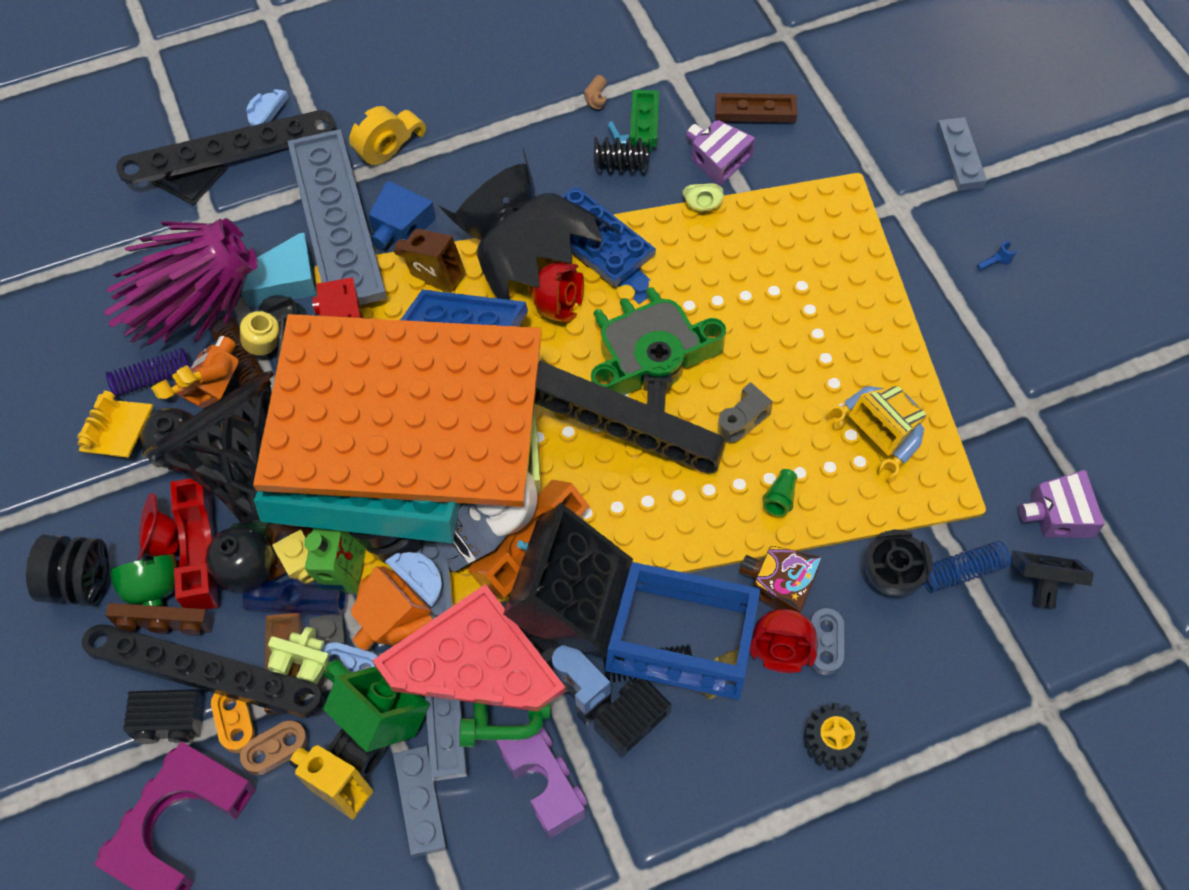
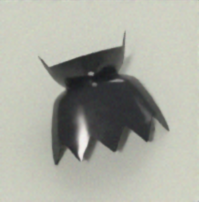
M524 148L523 153L526 164H517L506 168L487 180L464 201L455 213L439 206L463 231L481 240L476 250L477 258L489 286L498 299L510 300L508 280L537 288L540 286L537 257L572 263L570 234L602 242L603 239L595 219L603 222L620 234L616 228L602 218L555 193H544L535 196L534 180ZM504 197L509 198V203H503Z

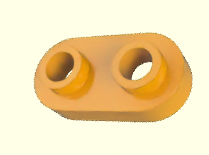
M214 693L211 699V709L219 741L227 751L240 753L242 747L255 738V729L249 705L246 702ZM236 702V706L232 710H226L228 703ZM239 732L244 733L240 741H233L235 734Z

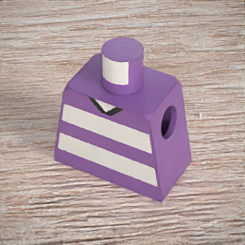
M720 120L714 121L706 130L697 124H693L686 134V138L693 142L691 150L692 161L719 186L753 156L755 137Z
M1086 470L1041 483L1032 495V502L1020 504L1019 507L1022 522L1038 521L1042 534L1045 537L1095 538L1105 525Z

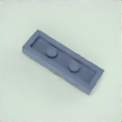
M965 117L939 120L936 128L957 190L985 188L987 179Z
M427 746L393 753L411 857L416 858L447 850L435 783L432 781Z

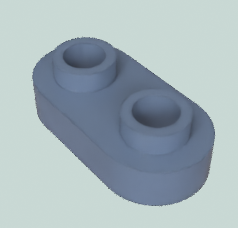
M823 608L815 612L811 619L818 637L817 657L812 668L819 674L833 675L840 670L844 661V620L837 611ZM828 625L832 631L824 632L820 626ZM828 656L832 662L829 664L823 663L820 657Z

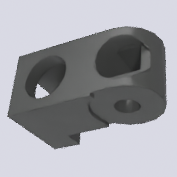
M750 382L742 389L741 401L733 408H727L720 413L718 434L729 443L741 440L771 415L773 401Z

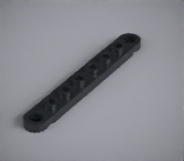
M317 110L126 155L119 159L116 169L121 181H124L126 184L133 185L136 183L137 185L148 180H158L289 148L287 142L289 140L333 131L335 129V121L329 112ZM323 119V121L326 120L329 126L326 129L320 130L314 126L316 120ZM135 164L140 169L136 174L128 175L124 172L127 165Z
M104 624L91 627L82 638V647L91 658L103 660L109 664L284 714H292L300 718L306 717L307 719L310 716H315V713H319L320 708L323 707L324 698L319 687L306 680ZM100 635L108 637L103 646L93 648V641H96L97 637L100 638ZM309 692L314 695V699L309 705L304 707L297 705L296 702H298V698L300 699V695H304L303 693L308 694Z

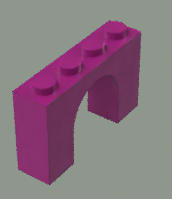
M181 741L176 748L168 752L164 758L163 767L157 776L146 783L141 793L142 797L135 807L129 809L120 821V828L113 838L102 845L94 865L133 890H190L194 882L161 861L154 851L152 835L158 818L167 808L179 801L197 799L212 805L237 820L256 789L248 780Z

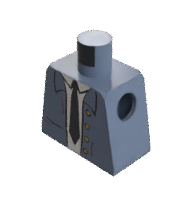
M460 504L453 544L435 542L453 572L495 550L507 536L496 535L486 521V518L490 519V517L480 512L475 504ZM474 508L480 514V520H474L469 515L468 509Z

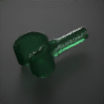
M258 518L248 524L233 523L231 527H249L258 531L268 540L271 535L266 534V529L270 524L273 525L274 523L260 522Z

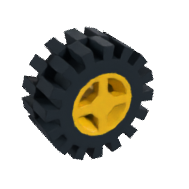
M833 703L832 707L826 704L822 706L820 711L818 709L815 710L812 717L809 718L803 736L805 737L804 747L809 749L807 754L810 759L815 757L817 759L815 764L821 766L823 763L827 765L826 769L831 771L833 767H837L838 771H841L846 766L849 768L854 766L856 761H859L863 755L869 738V731H865L867 727L865 720H859L861 714L858 711L854 714L851 713V707L845 705L844 709L839 708L840 703Z

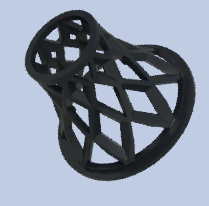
M269 370L202 410L142 453L143 458L152 457L154 462H160L183 472L210 490L228 507L241 525L258 519L259 516L254 503L257 491L253 483L272 394L270 378L274 376L272 370ZM254 396H256V405L250 401ZM243 411L253 420L254 426L243 418ZM221 420V428L214 424ZM208 433L222 438V449L210 445ZM197 435V442L190 440ZM238 441L249 449V456L239 451ZM213 464L220 466L222 473L216 471ZM242 464L245 465V466H247L248 468H250L251 471L248 470V469H246V468H244V467L242 466ZM247 480L252 482V486L247 485Z

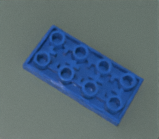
M574 186L561 196L602 218L620 232V234L603 222L595 219L603 239L602 242L570 234L571 252L612 286L616 287L656 254L655 247L579 187Z

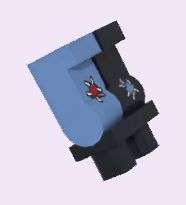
M537 637L534 640V644L539 649L538 652L566 687L564 694H570L576 701L577 717L586 726L589 725L596 718L594 716L595 712L605 702L609 701L611 703L610 681L580 650Z

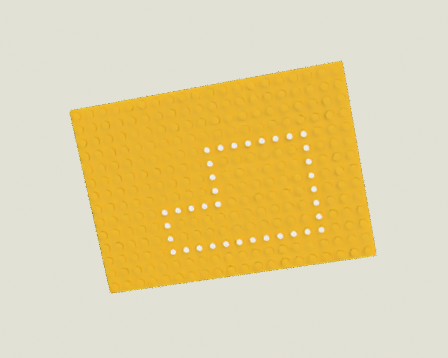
M853 173L724 195L721 206L711 211H694L688 208L687 202L613 214L656 248V254L638 268L651 279L649 287H653L662 299H670L676 302L692 325L708 318H717L726 326L725 344L722 353L689 368L683 367L679 380L671 386V391H666L665 412L718 434L720 413L727 408H733L741 401L742 389L752 382L773 401L771 415L741 440L734 443L726 442L718 471L715 473H703L535 404L541 491L551 480L572 483L589 504V507L580 518L631 556L633 562L684 573L742 563L745 555L756 559H763L766 557L770 546L804 551L877 537L880 533L893 529L908 531L984 515L986 506L862 174ZM472 238L455 241L466 272L451 293L496 298L477 258L476 250L481 240ZM394 252L378 254L375 257L387 299L363 304L361 308L364 318L400 320L422 289L439 292L447 291L410 274L405 259L395 255ZM572 252V263L570 264H577L579 266L576 268L577 272L583 274L584 294L581 305L575 303L573 313H577V315L570 322L554 321L543 316L535 307L530 293V285L508 280L510 300L526 302L528 312L519 327L541 328L542 338L539 361L588 381H591V371L593 368L606 361L601 351V329L595 321L596 318L593 312L596 309H601L608 320L624 314L620 305V300L623 298H627L635 309L651 303L647 298L641 304H638L633 300L635 290L632 286H612ZM537 257L538 273L546 265L565 262ZM315 266L314 274L316 284L322 283L318 266ZM603 381L600 384H609V382ZM642 384L640 389L625 396L647 404L648 390H643ZM866 386L880 388L898 386L909 397L919 396L925 404L924 412H926V418L922 423L924 427L922 444L905 464L902 462L899 465L898 475L892 482H888L889 477L894 473L891 468H884L880 474L878 472L883 461L892 460L895 457L893 454L888 456L850 418L849 414L846 415L845 426L840 429H834L833 427L834 421L840 418V416H834L830 420L827 418V413L831 406L839 405L843 407L845 405L844 401ZM782 469H790L798 476L793 509L782 517L771 515L763 507V495ZM366 549L360 581L371 574L376 566L388 567V564L374 558ZM474 561L455 572L450 569L453 606L481 587L467 571ZM511 592L505 598L496 595L495 597L499 602L508 601Z

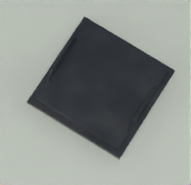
M220 164L150 182L194 206L228 170V167Z

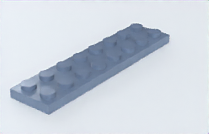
M341 129L287 141L321 282L353 277L361 305L387 299Z

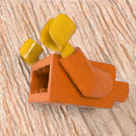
M220 336L215 345L212 344L199 353L191 368L186 365L172 375L175 380V386L170 387L167 380L153 385L151 389L158 399H167L177 394L201 409L220 400L239 362L236 357L231 355L236 343L228 337Z

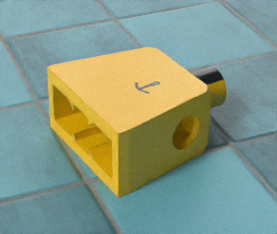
M319 745L314 746L310 752L304 748H299L290 759V765L296 769L295 775L310 791L352 820H354L374 792L356 768Z

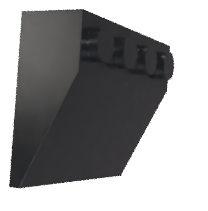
M559 503L536 521L503 615L529 634L603 658L607 655L633 558L564 504Z

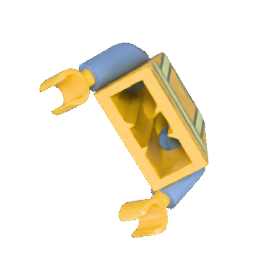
M866 386L844 401L845 405L843 407L839 405L831 406L828 410L827 418L830 420L834 416H840L833 423L834 429H840L845 426L846 415L849 414L850 418L888 456L893 454L895 457L892 460L883 461L878 472L880 474L884 468H891L894 473L889 477L888 482H892L898 475L899 465L902 462L905 464L922 444L924 435L922 423L926 418V412H924L925 404L919 396L909 397L898 386L888 388Z

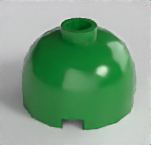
M162 555L154 557V560L144 562L143 560H138L118 566L110 571L114 589L122 601L132 605L162 606V599L172 595L175 590L174 568L178 566L175 555Z

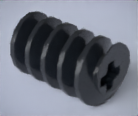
M594 137V164H596L598 172H602L606 164L609 173L614 171L616 165H618L620 173H624L627 165H629L631 173H635L637 166L640 165L642 173L645 174L649 166L650 138L646 146L643 145L642 138H638L635 146H633L631 138H627L625 144L622 145L620 138L616 137L614 144L611 145L609 138L605 137L602 145H600L598 138Z

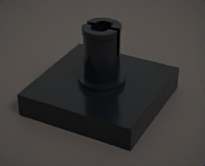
M1013 550L1011 563L1023 576L1039 578L1036 600L1034 601L1036 606L1045 608L1048 605V608H1056L1059 581L1092 586L1094 573L1077 559Z

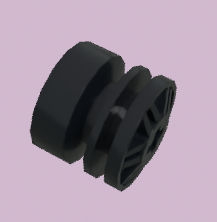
M42 534L33 544L27 561L26 583L30 597L36 602L62 603L65 600L68 604L95 606L100 601L108 580L109 553L107 545L102 539L75 537L72 540L69 536Z

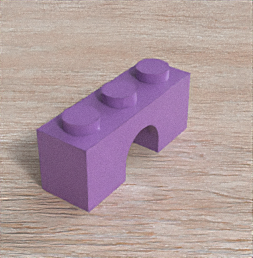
M543 727L537 735L529 739L496 741L498 750L515 780L530 772L540 773L548 780L545 791L530 801L532 810L549 839L585 818L584 806L588 804L587 800L578 786L571 787L566 778L570 775V772L560 756L556 759L554 758L549 749L553 745L552 741Z

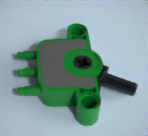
M649 287L646 290L648 299L651 302L635 309L627 298H623L620 300V305L624 314L608 320L601 309H596L593 312L596 318L595 321L601 329V351L606 361L593 368L591 371V382L622 395L640 389L643 384V390H648L647 405L665 412L666 391H671V386L679 380L683 367L689 368L722 353L725 344L726 326L717 318H708L692 325L676 302L670 299H662L653 287ZM607 381L609 384H600V382Z

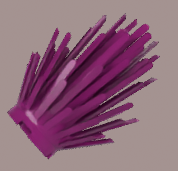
M220 218L214 223L159 221L163 226H168L171 230L196 231L138 238L142 242H154L126 247L125 250L131 252L191 241L188 244L142 258V263L112 275L119 278L137 273L107 288V292H113L130 284L111 296L114 300L126 295V298L104 311L106 316L111 315L126 305L131 307L111 319L109 326L115 327L121 322L129 324L132 328L125 332L126 337L147 324L145 328L131 338L130 343H134L147 332H152L165 322L166 325L149 339L148 345H151L161 336L164 342L201 307L191 320L190 324L194 326L208 311L210 306L214 305L194 337L195 342H198L204 331L212 327L221 310H225L229 303L230 305L224 318L227 325L234 307L237 306L247 275L258 268V259L254 249L247 250L240 239L244 236L243 232L227 218L223 220Z

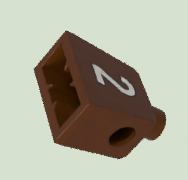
M416 229L407 240L399 239L395 244L394 253L405 259L410 274L451 293L466 272L451 235Z

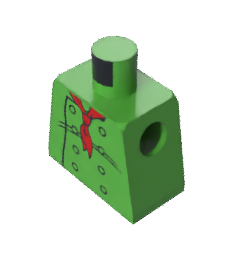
M313 528L312 533L304 541L305 548L308 550L305 564L306 572L328 593L357 594L366 551L365 546L361 545L349 532Z

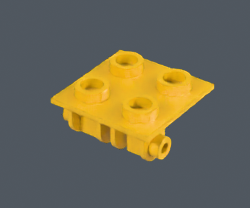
M103 391L102 394L97 396L93 406L96 410H90L89 415L91 417L86 418L81 432L77 435L79 439L77 444L80 446L78 451L129 458L141 433L142 426L149 417L154 405L114 400L115 395L113 393Z

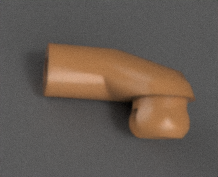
M596 75L584 91L588 105L596 110L601 109L606 103V96L602 97L601 90L607 81L601 75Z

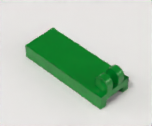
M632 90L630 138L633 146H635L638 138H642L643 145L646 146L650 138L649 152L651 153V147H657L659 90Z

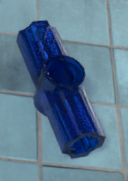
M294 578L286 579L281 583L264 582L258 588L242 594L243 608L246 611L287 613L294 618H300L307 614L341 616L346 604L345 588L343 585L302 584L298 579ZM300 594L295 601L289 602L293 596Z

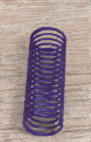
M179 348L184 366L188 365L190 368L184 349ZM175 350L174 352L179 362L180 368H182L183 365L180 361L177 350ZM170 351V355L177 373V370H179V368L176 364L173 353ZM165 353V356L170 366L171 374L167 368L163 355H160L166 370L167 377L163 371L159 357L156 356V360L161 370L162 378L158 372L154 358H151L158 380L154 375L149 359H147L146 361L152 374L153 381L149 376L145 362L142 360V365L148 377V382L145 379L140 363L137 362L139 371L143 378L144 385L140 380V376L136 368V365L134 363L132 364L134 372L139 381V386L135 380L131 366L128 365V370L134 382L135 388L133 387L128 371L124 366L123 370L128 380L130 390L126 384L121 368H119L118 371L125 386V391L121 385L119 375L117 371L114 369V375L120 387L121 393L117 388L112 372H106L105 376L111 393H113L116 398L118 397V394L122 396L123 393H131L132 389L134 391H136L137 388L141 390L142 387L146 388V385L150 387L151 384L155 385V383H159L160 380L163 381L166 379L169 381V377L173 379V376H171V374L173 375L175 371L171 365L168 354Z

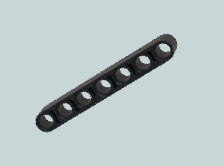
M539 361L535 404L700 472L715 473L718 471L726 446V441L721 435Z

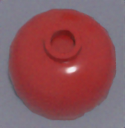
M551 263L546 265L538 273L540 286L538 288L530 286V293L535 307L546 318L554 321L570 322L576 317L577 313H573V307L575 303L581 305L584 294V277L582 273L577 272L576 268L579 267L577 264Z
M776 609L767 612L755 625L750 645L751 655L755 660L756 655L764 661L763 666L769 670L780 673L800 672L802 666L809 663L810 667L816 660L818 651L816 629L806 616L797 611Z

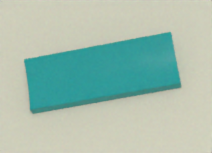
M257 491L254 498L260 522L452 544L460 503L266 491Z

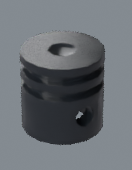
M341 729L330 744L328 752L356 768L360 775L366 779L379 765L386 751V746L366 752Z

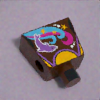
M770 546L764 561L745 555L739 573L756 579L753 587L760 588V602L774 610L790 609L801 613L818 572L822 557Z

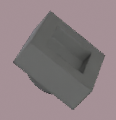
M341 612L309 618V627L316 629V639L324 641V645L333 642L346 645L344 619Z

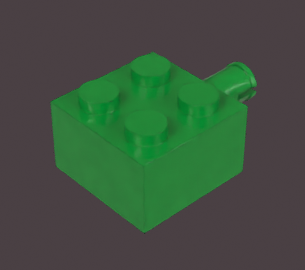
M334 660L326 667L327 671L324 672V676L333 683L323 710L359 747L363 748L366 752H370L416 736L430 705L420 695L393 692L376 667L351 672L340 660Z

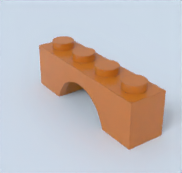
M551 480L537 495L536 509L529 523L520 531L507 535L495 550L474 561L467 571L481 587L486 584L494 595L505 598L512 591L526 552L517 547V542L522 540L529 543L536 521L559 503L564 504L579 517L586 511L589 504L572 483Z

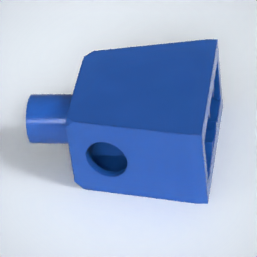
M387 181L369 213L372 230L375 232L371 237V242L376 247L384 249L390 241L396 243L399 239L407 240L414 230H425L436 219L433 201Z

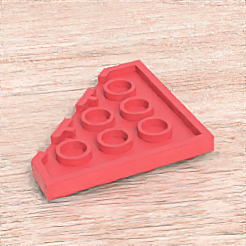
M486 584L372 660L374 666L393 692L537 712L566 692L564 684L519 626L503 615L505 608Z

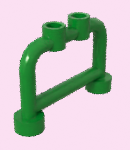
M473 703L474 718H460L459 747H474L475 740L529 739L537 735L542 729L543 719L550 718V703L538 712L528 710L529 723L523 726H488L487 704Z

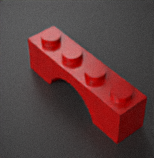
M192 478L171 481V510L176 522L180 545L179 565L177 568H174L175 598L182 608H218L217 583L210 576L205 562L207 548L214 538L212 493Z

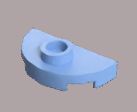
M274 89L272 93L264 95L259 93L250 100L246 108L250 126L270 122L289 98L287 91Z
M407 552L397 553L385 561L431 608L434 607L440 598L442 581L440 572L431 559L421 553Z

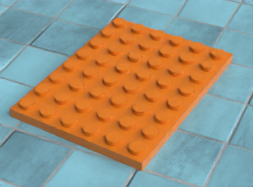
M288 314L253 483L255 490L524 507L542 338L541 328Z

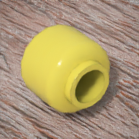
M255 311L247 314L242 319L240 324V343L248 353L266 355L277 347L280 331L276 318L269 313Z

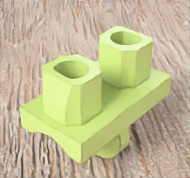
M309 626L304 629L302 634L292 632L289 641L271 636L268 647L272 652L268 669L273 672L287 675L292 663L302 665L297 678L317 685L323 673L327 671L326 667L331 663L329 662V654L322 652L324 641L316 639V629Z

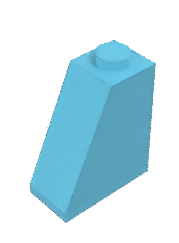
M299 233L257 257L258 268L247 275L240 298L244 297L248 308L260 306L263 300L274 295H283L292 299L317 295L311 254L305 233Z

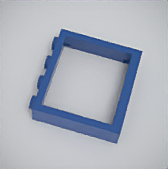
M632 562L608 646L605 671L740 700L760 588ZM638 590L745 613L736 665L622 641L635 591ZM616 657H621L625 659L624 661L616 659ZM726 680L736 682V685L728 684Z

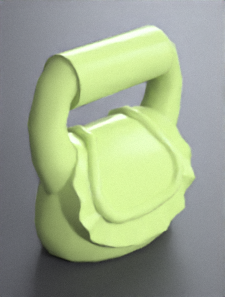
M715 183L693 184L686 186L682 190V195L685 197L688 208L694 211L703 212L717 209L718 206H721L724 197L723 188Z

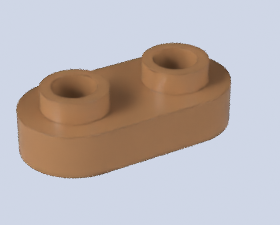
M292 720L284 721L251 739L243 746L240 752V762L250 774L264 775L289 761L297 749H305L308 743L307 733L298 722ZM289 737H296V742L293 745H286V740ZM259 754H265L263 762L255 763V758Z

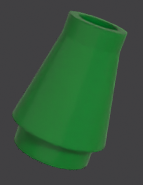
M782 469L763 495V507L769 514L782 517L793 509L795 486L798 478L794 471Z

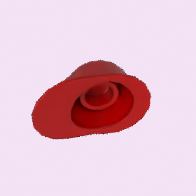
M154 493L149 494L143 507L139 526L137 561L142 556L174 555L178 548L179 537L175 519L157 509V499Z

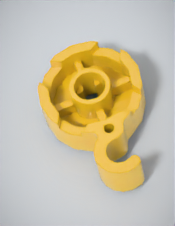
M376 106L365 112L367 117L359 126L356 123L353 125L349 135V144L365 162L371 165L381 164L397 153L403 143L410 138L412 131L419 137H423L426 125L410 110H404L396 115L385 106Z

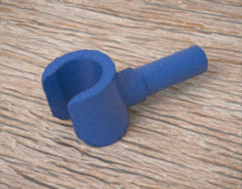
M1005 241L1002 243L997 254L978 263L977 268L982 270L998 262L1009 264L1018 250L1014 252L1007 251L1011 242Z

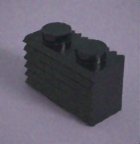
M631 679L619 691L621 696L614 703L605 702L594 714L596 717L594 720V730L621 758L671 713L672 704L648 680L639 679L635 681Z
M197 689L129 691L125 712L126 718L124 719L125 725L123 726L124 732L134 739V742L139 744H152L158 738H168V741L173 743H180L181 741L186 743L189 741V738H199L204 698Z

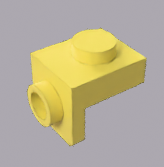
M301 529L272 545L295 587L314 581L305 569L308 550L305 548L304 541L306 538Z

